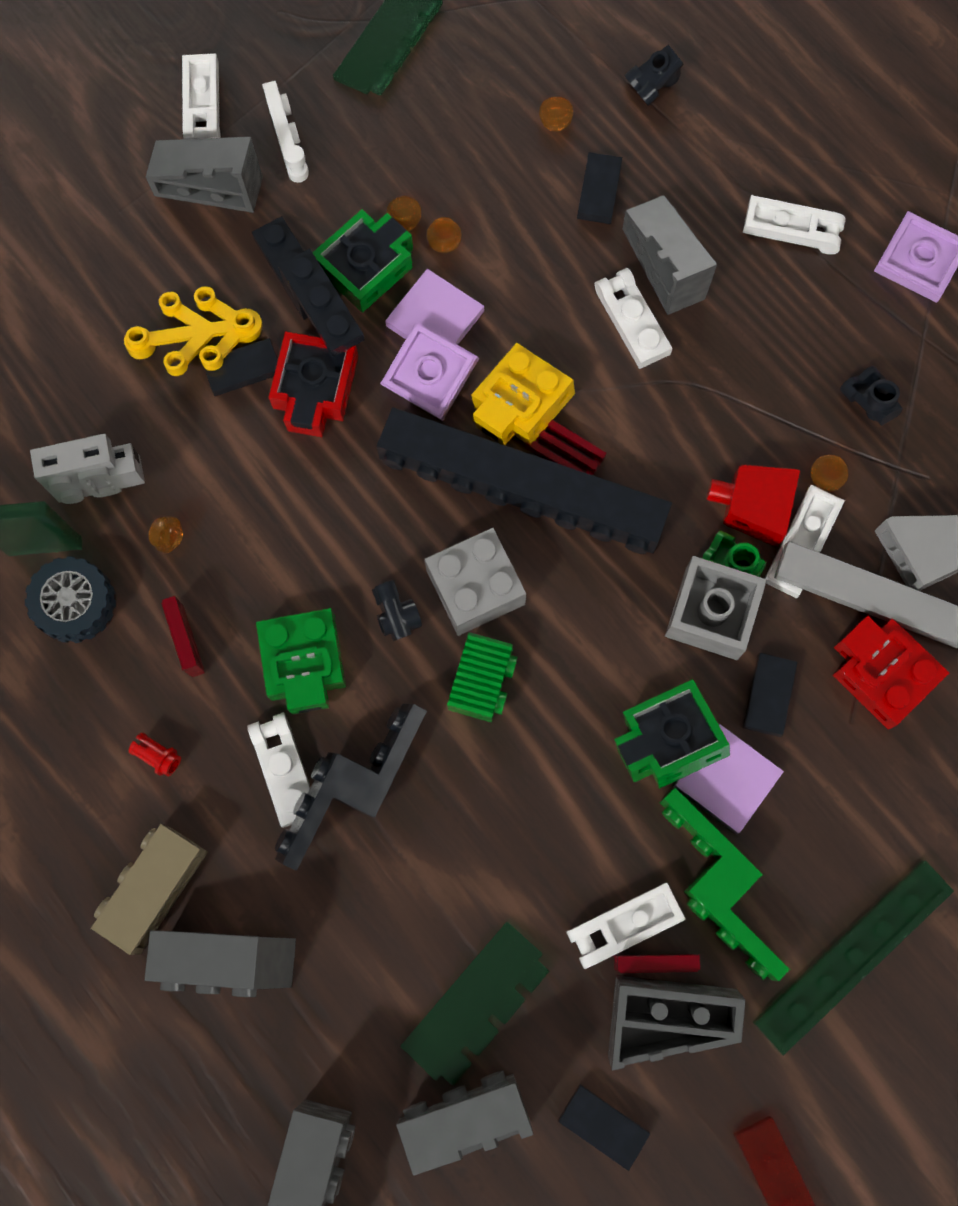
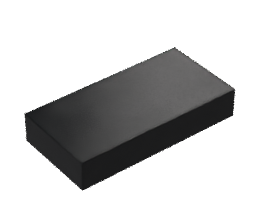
M588 153L577 219L611 224L623 157Z
M268 338L232 350L223 359V365L219 369L214 371L205 369L214 396H218L274 377L278 360L271 340ZM217 356L208 358V359H206V360H207V361H212V360H214Z
M763 653L757 656L743 728L777 737L783 736L797 668L796 661Z
M581 1084L577 1087L558 1119V1122L628 1171L650 1136L649 1131Z

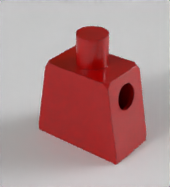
M741 465L734 474L732 483L712 479L706 500L727 505L723 524L778 547L787 534L800 470Z

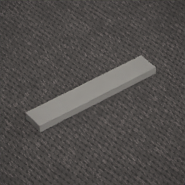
M788 541L785 544L774 576L775 579L887 622L893 618L905 629L958 649L957 605Z

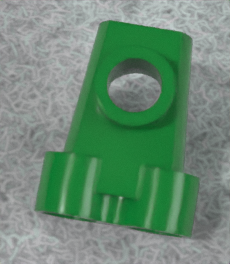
M719 530L702 559L760 577L767 562L760 558L757 548L749 543L737 544L735 543L736 537Z

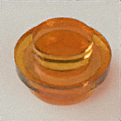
M550 97L540 106V120L547 129L561 131L572 121L573 107L565 98Z
M397 197L387 207V213L407 231L412 230L421 219V207L411 197Z
M441 217L436 219L427 230L428 244L435 251L442 253L451 252L461 242V229L450 218Z
M824 455L814 462L810 474L812 481L818 488L825 491H835L841 488L847 481L848 468L842 458L836 455Z
M172 516L157 518L149 530L150 543L163 553L173 551L179 546L183 538L180 521Z

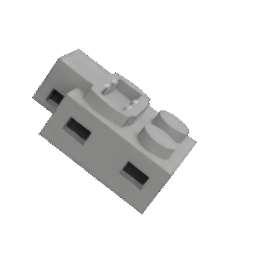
M106 434L30 450L34 478L59 503H78L84 497L91 495L94 497L110 496L122 492L121 489L145 483L140 455L131 443L112 447L111 440Z

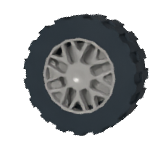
M67 556L64 559L59 557L53 559V562L49 564L45 563L42 565L41 569L30 578L32 581L30 585H27L25 591L27 593V598L25 599V606L28 608L27 614L35 622L34 625L53 639L56 638L65 643H68V641L80 643L85 639L90 640L96 637L95 635L98 632H102L106 628L105 625L109 620L111 621L114 615L112 613L113 609L116 608L114 587L110 585L111 581L88 560L83 558L76 559L74 556Z

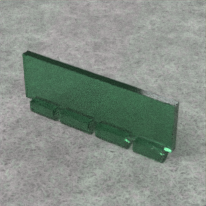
M384 0L333 74L334 80L367 95L370 91L377 95H382L394 77L393 72L396 73L410 54L411 48L416 45L428 27L427 23L433 20L443 5V1Z
M506 922L400 1047L435 1081L442 1075L454 1086L472 1065V1061L461 1052L464 1047L467 1046L476 1056H479L499 1033V1030L488 1020L491 1015H495L505 1025L526 1000L515 989L519 982L532 993L550 972L538 961L543 954L511 924Z

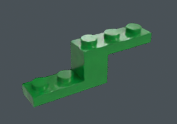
M674 788L659 802L665 808L662 811L663 816L677 829L683 826L693 836L690 842L702 855L707 858L712 855L715 858L684 891L690 899L686 903L687 906L703 921L708 917L719 928L716 935L730 949L735 950L738 947L749 958L745 964L761 980L768 977L770 980L780 981L790 969L730 910L763 874Z

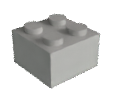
M494 528L425 558L426 571L458 636L525 605L526 592Z
M692 556L686 567L665 637L738 660L747 649L767 579Z

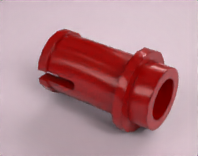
M143 732L135 737L140 741V745L132 741L129 747V754L154 767L155 773L159 776L163 774L171 776L176 771L181 762V757L177 755L175 748L167 749Z

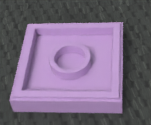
M907 211L874 272L937 303L958 267V235Z
M427 269L385 322L386 327L406 339L417 321L458 345L483 314L484 305Z
M416 321L380 384L443 421L479 358Z
M720 724L719 726L730 744V756L679 779L674 788L737 835L784 771Z

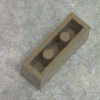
M160 824L158 829H151L145 836L140 846L143 851L135 863L130 862L122 870L117 880L120 884L112 897L108 896L100 903L94 913V917L97 920L90 928L129 955H139L143 952L149 943L150 930L156 931L208 853V851L173 828Z

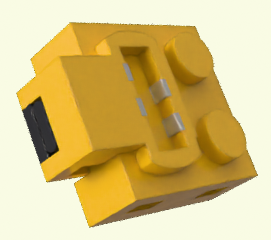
M516 343L471 394L474 408L476 409L473 413L476 428L502 445H506L515 434L517 438L531 445L539 437L538 435L546 429L549 422L557 416L574 396V380Z

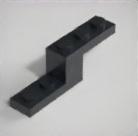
M282 216L252 231L256 244L303 320L309 318L332 357L365 340L363 332L311 249L303 251Z
M402 704L401 708L397 707L392 712L387 723V728L390 730L384 742H379L371 754L370 763L372 767L370 770L337 753L328 752L326 758L322 756L312 771L311 778L315 780L308 794L302 793L295 804L293 814L296 815V818L290 830L284 829L276 842L275 851L278 853L275 860L297 871L332 799L375 818L427 711L415 704Z

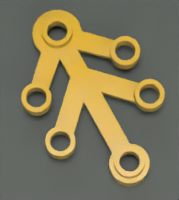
M207 286L200 287L195 291L194 299L196 305L202 311H211L223 321L210 322L184 306L178 294L166 292L159 298V305L163 314L169 317L174 316L188 326L151 332L145 328L135 326L126 332L124 345L131 357L146 359L154 353L156 346L188 341L180 351H171L165 355L163 363L167 372L172 376L183 375L188 369V364L198 353L203 367L206 370L214 371L223 365V359L239 342L251 343L259 337L263 327L260 315L252 309L244 308L237 311L218 300L214 290ZM204 297H211L207 301H201ZM170 302H176L172 306H166ZM224 336L216 346H206L213 337ZM209 356H217L212 361L206 360ZM181 361L179 365L171 366L173 362Z

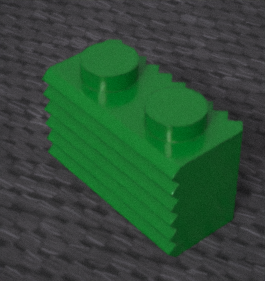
M471 632L468 633L447 703L449 711L487 722H492L495 713L502 715L508 694L501 691L505 677L512 679L518 656L512 655L513 644Z

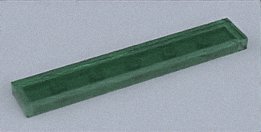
M921 861L752 1023L779 1054L784 1056L942 904L954 890L927 861Z

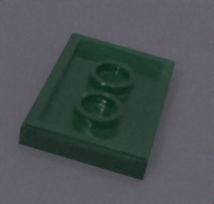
M45 501L0 505V550L6 555L17 556L82 550V537Z

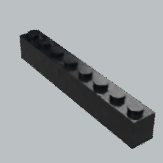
M394 407L391 409L377 443L379 459L392 469L402 470L403 467L415 471L424 480L436 482L438 479L450 483L451 487L459 492L470 494L473 491L485 495L488 501L496 505L505 506L508 503L517 506L521 512L528 516L539 518L543 515L554 519L555 523L563 528L574 530L577 527L589 531L592 537L600 541L610 542L612 539L624 543L628 550L639 554H646V552L654 554L672 502Z

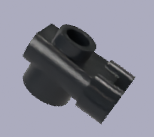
M668 44L662 50L653 53L650 59L640 67L635 65L624 76L649 106L660 96L658 91L662 87H670L679 80L680 68L684 64Z
M875 366L867 368L857 377L849 378L840 387V391L850 402L856 401L866 411L868 418L877 421L881 426L898 417L903 410L898 402L900 396L898 386L892 381L885 380V377Z
M394 580L380 584L372 589L377 606L379 605L382 611L381 614L377 615V620L384 636L391 634L393 641L411 635L412 630L422 627L421 618L414 601L409 599L400 602V595Z

